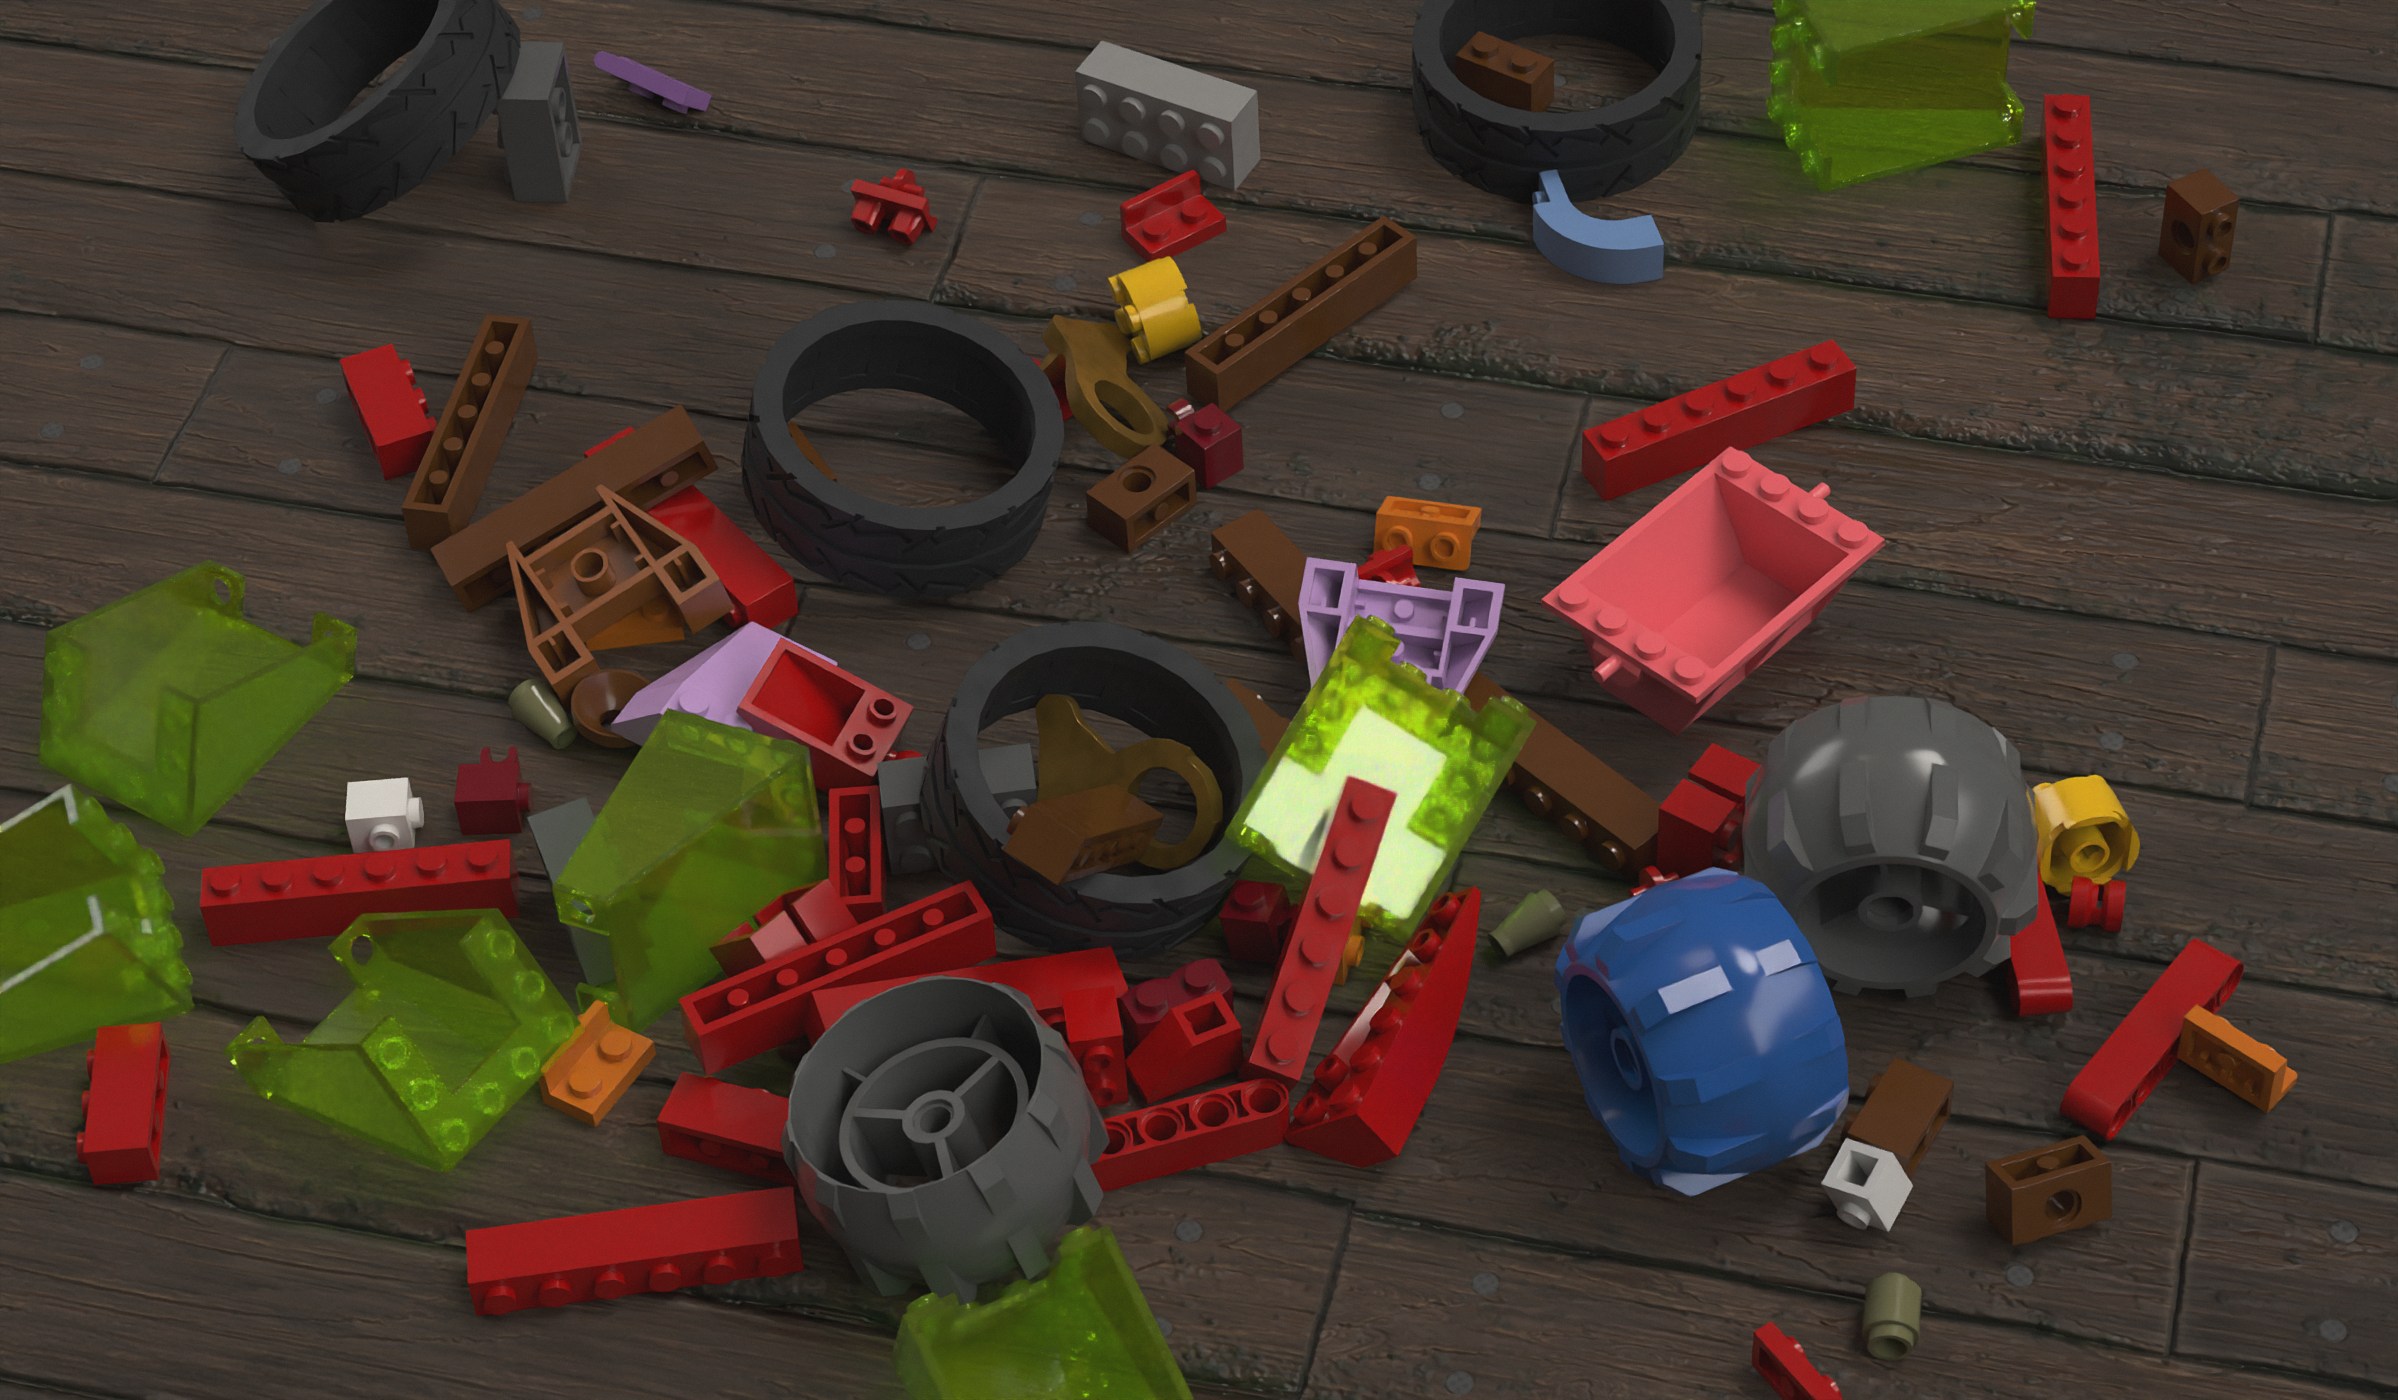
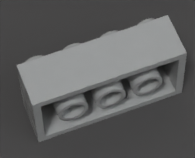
M1101 41L1075 71L1081 140L1183 174L1194 170L1199 174L1201 180L1234 191L1261 159L1257 90L1105 41Z

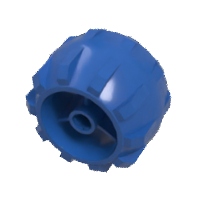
M1711 867L1676 881L1653 886L1637 896L1576 918L1567 942L1564 943L1555 965L1554 984L1561 993L1560 1001L1563 1019L1559 1026L1565 1049L1571 1053L1577 1074L1586 1093L1584 1099L1595 1121L1602 1123L1609 1136L1619 1147L1620 1159L1633 1173L1653 1181L1654 1185L1674 1195L1686 1198L1749 1173L1769 1169L1789 1157L1821 1144L1832 1128L1833 1123L1836 1122L1848 1103L1850 1088L1848 1086L1845 1038L1840 1017L1837 1014L1830 990L1818 964V959L1807 938L1803 936L1791 915L1768 887L1750 877L1738 875V872Z

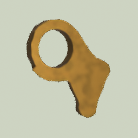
M1054 315L1043 331L1042 340L1048 347L1049 352L1040 363L1039 368L1046 374L1051 385L1065 379L1070 409L1084 429L1101 445L1120 457L1127 459L1138 455L1153 443L1161 447L1166 438L1173 435L1167 428L1169 421L1149 396L1127 376L1126 355L1132 350V346L1125 333L1108 322L1092 323ZM1099 400L1106 402L1122 414L1135 431L1119 423L1106 411Z
M1046 694L1040 699L1035 708L1039 734L1038 802L1114 783L1137 797L1140 784L1146 775L1157 767H1166L1178 772L1190 784L1195 794L1198 814L1194 829L1179 844L1169 845L1153 837L1142 857L1137 861L1146 866L1160 869L1177 868L1205 855L1221 832L1223 822L1222 793L1212 770L1195 755L1190 747L1171 739L1152 738L1129 745L1115 753L1105 740L1085 722L1078 703L1074 698L1068 695Z

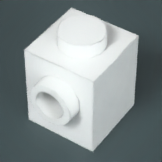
M408 778L348 782L345 822L353 852L365 853L414 848L415 828L423 827L424 811L421 797L413 798Z
M1847 1138L1821 1183L1838 1210L1837 1215L1844 1222L1859 1229H1866L1869 1225L1887 1232L1892 1227L1913 1188L1911 1181L1893 1153Z

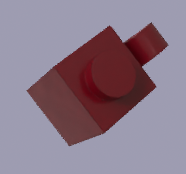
M1180 398L1166 406V411L1175 418L1174 421L1167 424V428L1176 437L1177 458L1195 470V480L1201 486L1208 490L1244 469L1242 427L1216 405L1210 403L1195 412L1185 399Z
M515 746L509 747L508 757L503 761L494 762L492 761L490 748H483L479 756L480 764H459L454 805L461 834L522 833L524 813L532 812L533 791L530 782H523L517 749Z
M1236 879L1219 916L1232 959L1277 964L1298 904L1295 903L1291 906L1284 884Z

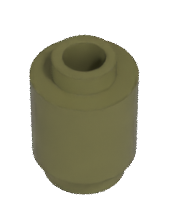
M1882 1274L1869 1281L1865 1287L1862 1336L1867 1343L1868 1351L1875 1357L1884 1360H1901L1911 1355L1913 1347L1919 1341L1922 1292L1914 1281L1903 1274Z

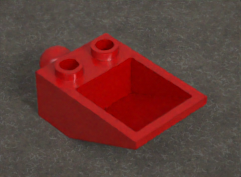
M782 637L736 710L738 715L810 783L828 794L829 789L874 786L879 777L877 762L923 757L921 753L914 750H904L899 753L894 751L901 740L914 706Z

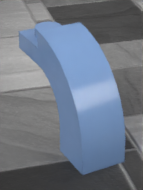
M1557 169L1539 172V191L1532 194L1533 240L1540 252L1550 262L1572 275L1602 283L1633 284L1663 279L1664 244L1652 215L1616 221L1589 217L1578 211L1571 204Z

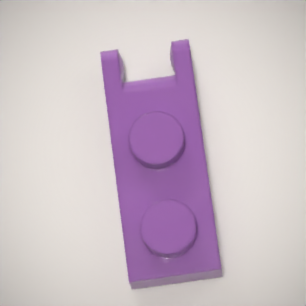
M600 51L594 57V64L597 68L631 82L628 90L653 99L655 93L664 97L662 105L686 114L689 107L706 111L711 94L631 59L617 57L608 52Z

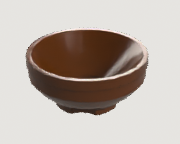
M621 669L602 670L588 675L578 683L571 696V713L575 727L588 740L601 746L624 748L636 745L637 743L621 735L605 730L600 724L608 718H617L638 691L650 685L651 682L639 674Z

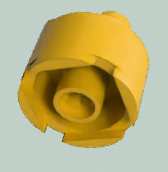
M1170 256L1155 259L1107 278V284L1115 303H1120L1121 305L1120 309L1114 311L1117 324L1126 336L1129 334L1133 335L1134 338L1130 340L1131 346L1140 365L1188 347L1202 339L1200 322L1194 303H1188L1184 292L1187 289L1186 283Z
M2099 775L2073 777L2054 784L2042 783L2032 788V791L2035 793V818L2039 834L2037 865L2042 880L2047 886L2049 884L2055 887L2058 893L2070 897L2073 875L2089 877L2093 883L2105 884L2122 867L2128 872L2133 866L2139 853V836L2115 793L2103 777Z

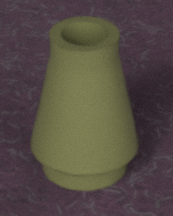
M532 678L521 683L511 693L508 705L512 709V717L548 741L555 749L565 748L575 739L578 730L571 723L550 684L541 683L538 679Z
M1541 889L1536 894L1529 892L1501 924L1487 936L1496 953L1504 960H1507L1515 953L1561 933L1560 927L1566 924L1568 920L1558 900L1548 890Z

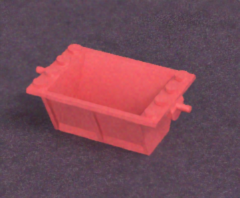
M1730 446L1541 599V606L1581 631L1594 666L1592 676L1600 683L1603 689L1677 736L1816 619L1860 566L1884 546L1885 539L1869 530L1864 523L1853 520L1829 506L1824 500L1831 493L1827 484L1821 482L1808 493L1791 483L1786 476L1774 473L1751 459L1747 453L1738 451Z

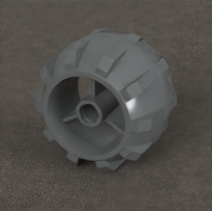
M1866 695L1843 699L1840 703L1821 708L1800 720H1794L1768 743V752L1761 766L1746 781L1745 815L1742 826L1744 876L1763 883L1777 896V899L1791 915L1803 936L1807 938L1818 959V964L1828 988L1831 990L1855 996L1859 994L1863 987L1904 989L1907 998L1935 994L1939 990L1938 982L1950 979L1964 971L1978 978L2010 958V935L2015 936L2036 920L2038 909L2037 845L2039 834L2035 818V793L2025 782L2020 769V752L1995 727L1991 728L1975 716L1953 707L1951 703L1927 697L1923 699L1904 696L1870 697Z
M938 975L918 978L917 981L890 988L867 1000L863 999L842 1013V1017L823 1033L808 1054H804L789 1086L791 1094L789 1097L788 1121L785 1122L780 1139L784 1159L798 1182L802 1197L815 1220L825 1229L834 1247L843 1248L863 1285L883 1297L904 1294L913 1283L929 1286L939 1306L944 1307L971 1302L976 1299L977 1285L996 1280L1016 1270L1024 1280H1030L1052 1265L1044 1250L1055 1240L1066 1224L1076 1226L1085 1224L1094 1217L1104 1196L1090 1165L1097 1162L1110 1140L1104 1120L1085 1084L1081 1067L1066 1045L1061 1033L1053 1030L1038 1015L1030 997L1011 986L996 982L991 984L971 978ZM901 1175L929 1177L931 1180L930 1183L912 1188L895 1187Z

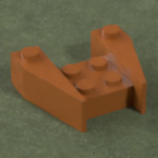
M602 484L595 487L605 508L524 558L512 540L506 543L529 653L545 681L550 684L568 714L571 713V696L574 688L588 675L601 671L595 659L584 645V642L658 595L665 594L693 635L734 609L720 578L695 544Z

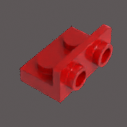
M1194 170L1177 176L1120 205L1122 239L1147 263L1167 256L1172 258L1227 231L1226 217L1201 194L1200 176Z

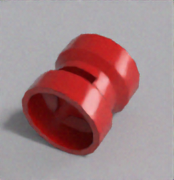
M2073 875L2067 927L2083 929L2087 925L2093 924L2100 925L2104 931L2120 933L2126 881L2110 879L2105 884L2093 883L2089 877ZM2098 900L2102 901L2101 908H2097Z

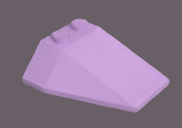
M1307 557L1298 605L1321 752L1422 767L1497 635L1505 584L1455 577L1453 592L1362 580L1359 579L1355 563Z
M751 621L638 691L613 721L610 731L653 752L668 733L671 732L745 768L742 795L786 816L810 782L738 715L736 710L781 637L837 666L838 662Z

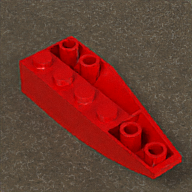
M1476 886L1456 893L1446 892L1432 903L1428 911L1429 914L1328 1057L1322 1060L1316 1067L1313 1074L1315 1080L1307 1095L1294 1108V1119L1284 1136L1291 1145L1359 1168L1399 1156L1439 1077L1457 1028L1467 992L1476 944L1481 892Z

